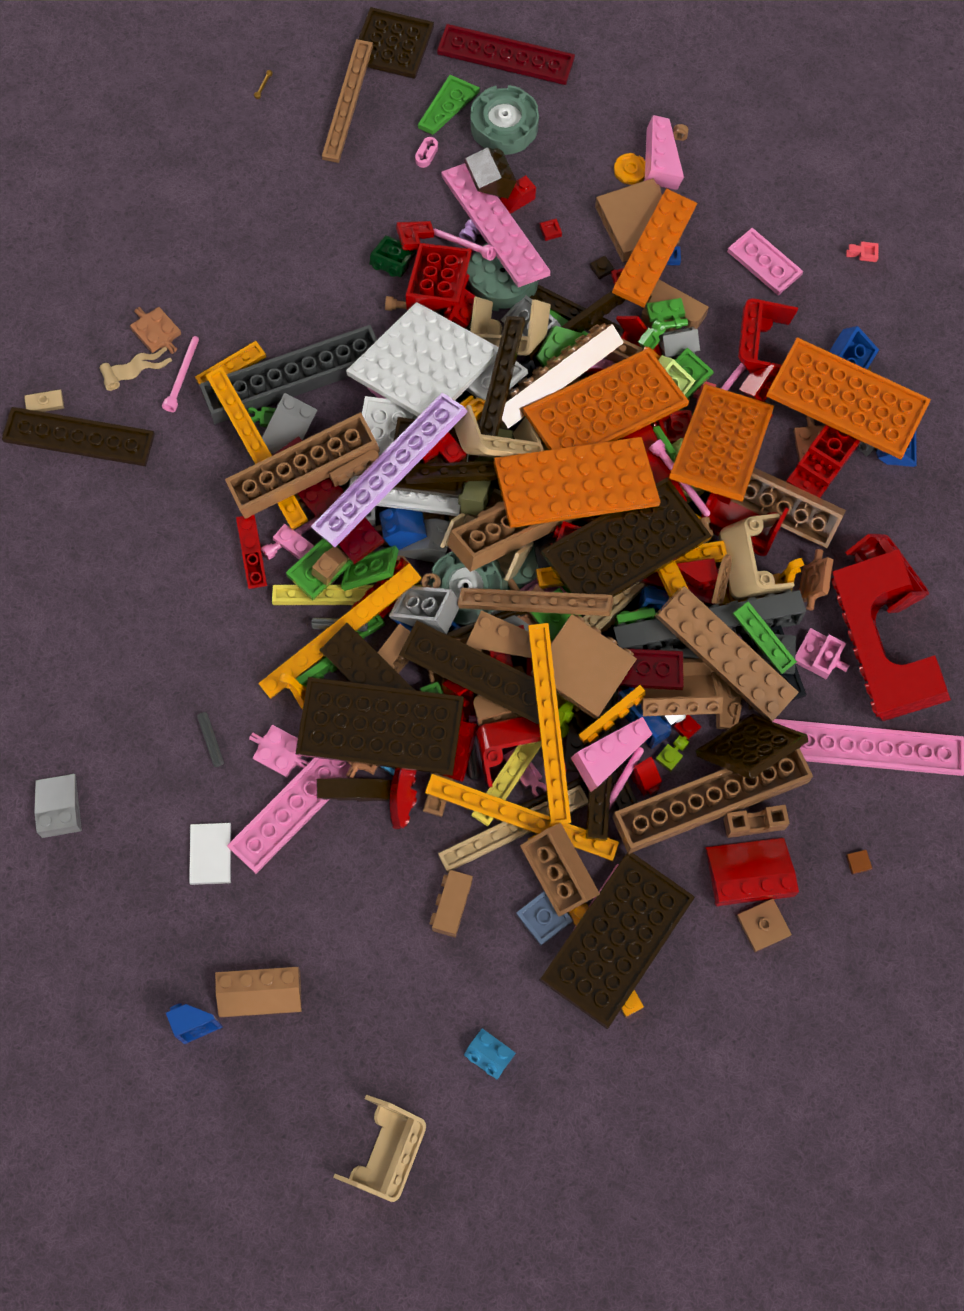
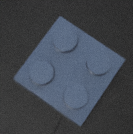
M545 891L516 912L518 918L540 946L573 922L568 913L558 917Z

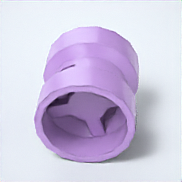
M471 219L467 220L465 229L461 230L459 237L474 243L477 239L476 236L480 232Z

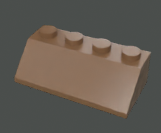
M561 823L546 829L520 845L558 917L600 895Z
M299 967L215 972L219 1018L302 1012Z

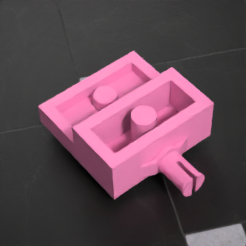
M810 628L796 653V664L824 679L828 678L835 667L846 672L850 665L840 661V654L846 643L830 634L827 637Z

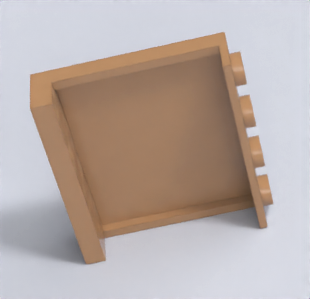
M654 178L596 197L595 208L622 262L629 260V255L632 254L662 197L661 187L659 184H656Z
M571 614L551 643L556 693L596 719L637 658L633 656L634 653L629 649L619 647L617 641L613 638L603 636L601 630L597 627H590L584 623L585 620L581 616Z
M700 658L683 659V690L643 688L645 690V696L641 703L643 716L723 714V696H720L715 672Z

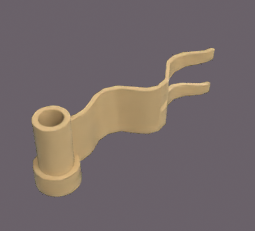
M164 347L154 354H137L131 362L124 365L112 367L109 363L100 365L99 368L103 375L106 389L108 391L117 389L120 386L119 381L134 379L145 368L160 369L172 362L171 358L160 363L143 361L159 358L167 351V348Z

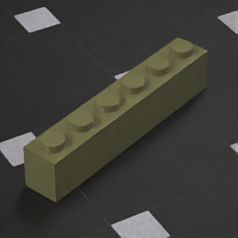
M499 429L497 437L512 439L513 431ZM479 456L475 458L474 462L494 461V458ZM498 480L466 481L463 493H460L458 497L461 513L478 515L481 511L486 510Z

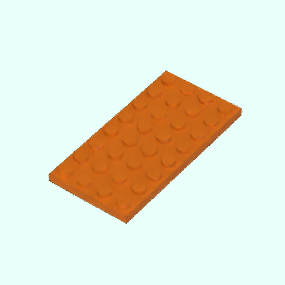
M798 337L766 397L898 459H902L931 401L930 398Z
M647 348L524 407L523 414L547 448L553 450L617 441L688 406L689 400L651 350Z
M704 384L669 479L743 502L774 405Z
M642 437L494 458V466L510 528L656 507L661 503Z

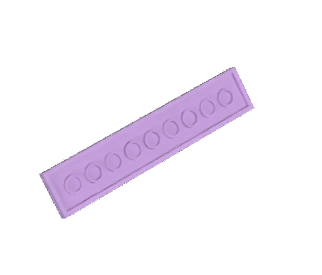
M442 392L310 527L333 547H336L468 412L466 408Z

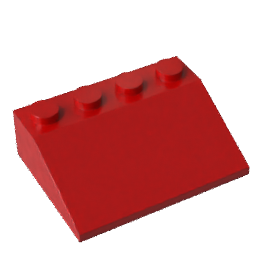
M420 243L406 292L407 310L416 302L432 311L459 305L472 249Z
M784 838L706 847L716 906L795 897L799 892L796 873Z

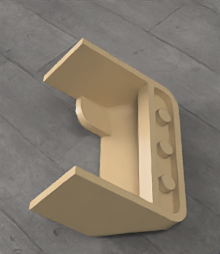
M474 297L470 332L499 347L502 325L498 320L491 319L493 302ZM532 299L528 336H522L517 355H529L546 337L551 304Z
M471 405L466 406L468 412L454 425L460 445L466 454L497 458L544 451L537 432L526 417L514 431L513 436L515 439L481 434Z
M462 513L451 519L440 547L445 548L448 546L451 530L476 519L477 515ZM533 542L497 559L500 563L501 571L506 576L504 580L509 581L517 575L533 547Z
M780 513L752 516L728 525L720 531L719 541L724 540L726 552L732 557L731 571L728 579L729 593L732 598L736 600H745L751 597L762 598L771 593L775 595L782 594L784 591L791 590L794 587V582L775 584L774 577L770 572L757 571L751 536L760 534L763 528L772 527L780 518Z
M366 1095V1100L378 1105L374 1119L376 1124L382 1128L366 1167H355L349 1179L334 1174L333 1178L390 1202H395L403 1191L426 1131V1123L422 1118L404 1109Z

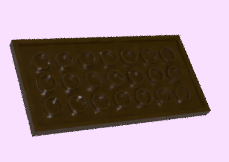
M667 477L655 484L661 502L659 506L603 514L543 549L541 554L569 593L613 595L615 597L711 539L712 535Z
M308 677L295 754L298 756L453 776L464 697Z
M626 853L600 891V895L595 898L539 981L608 1029L695 896L634 853Z

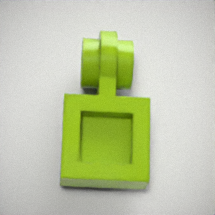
M566 701L558 709L561 738L569 733V727L566 722L569 723L574 715L572 712L574 704Z
M678 736L673 743L676 746L675 748L667 744L655 759L670 772L683 758V755L678 750L683 751L689 744L685 736Z

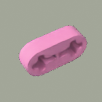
M427 137L423 140L415 155L417 166L424 168L430 165L438 150V141L435 138Z

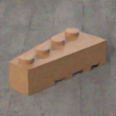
M401 624L398 625L377 652L398 673L410 661L399 655L410 634V631Z

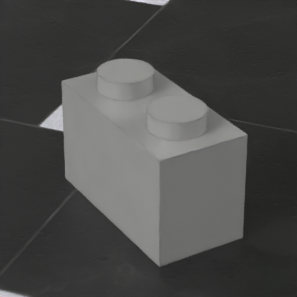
M694 327L664 332L659 336L663 356L677 358L686 348L690 349L694 354L696 351H700L698 329Z

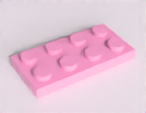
M753 228L733 243L727 251L778 296L803 274V270Z

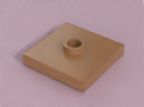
M774 899L737 915L754 952L760 951L792 935Z

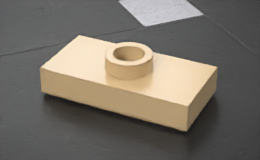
M61 389L25 395L26 409L46 412L64 408Z

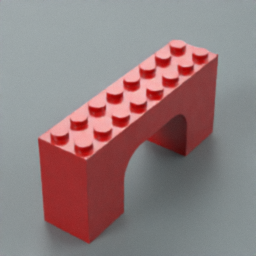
M900 549L832 571L834 578L831 581L838 595L836 597L839 606L844 612L842 613L844 622L847 624L848 629H851L848 631L851 642L856 646V648H853L856 659H858L859 664L862 663L859 669L865 682H868L865 684V688L870 698L874 700L870 703L876 717L880 716L882 721H886L951 701L935 655L905 665L894 664L887 659L876 626V616L884 605L900 600L910 592H915Z

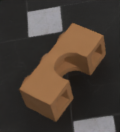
M786 805L766 807L763 811L756 813H747L746 810L727 813L723 819L727 838L785 830L790 824Z

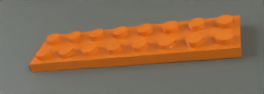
M666 188L612 293L643 308L645 307L698 203Z

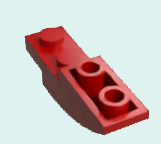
M255 514L246 519L244 516L236 517L248 589L267 586Z
M395 768L390 790V814L394 829L404 828L409 823L410 810L417 801L415 797L417 791L411 789L416 782L417 777L415 775L417 771Z

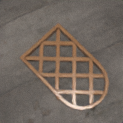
M726 554L722 559L712 603L723 604L732 565L731 555Z

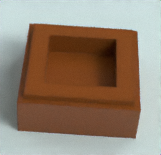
M867 850L846 855L852 875L873 869Z

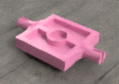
M274 725L270 727L263 738L254 732L249 740L259 744L253 760L285 777H288L292 769L297 765L304 769L309 764V762L301 759V756L295 754L298 738Z

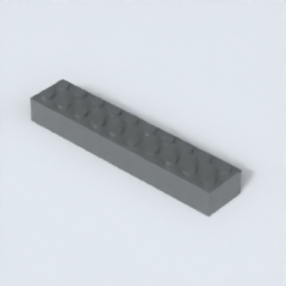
M371 325L226 375L248 412L250 407L260 409L280 402L284 393L294 397L349 378L346 370L377 339ZM206 381L199 384L214 425L229 420L230 418L210 382Z
M787 590L778 595L771 593L763 598L751 597L743 602L732 601L727 605L720 606L716 604L709 607L732 631L741 636H745L747 632L732 613L747 601H749L769 628L779 625L782 628L799 625L806 613L800 590ZM656 617L648 621L645 619L637 620L633 624L628 625L627 623L618 624L613 628L611 636L622 649L660 650L666 646H673L675 649L687 647Z

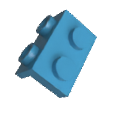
M482 1028L467 1048L464 1056L483 1069L488 1075L498 1079L516 1053Z

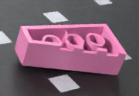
M653 115L646 131L645 181L654 178L656 184H659L660 187L678 190L684 175L670 119Z
M641 717L574 754L571 759L590 792L596 789L652 735V732L644 718Z

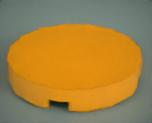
M634 153L621 155L614 164L613 171L615 177L620 182L629 185L642 182L645 179V159L640 155L639 157L636 156Z

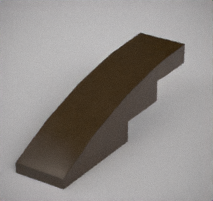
M360 778L317 779V800L390 801L392 780Z

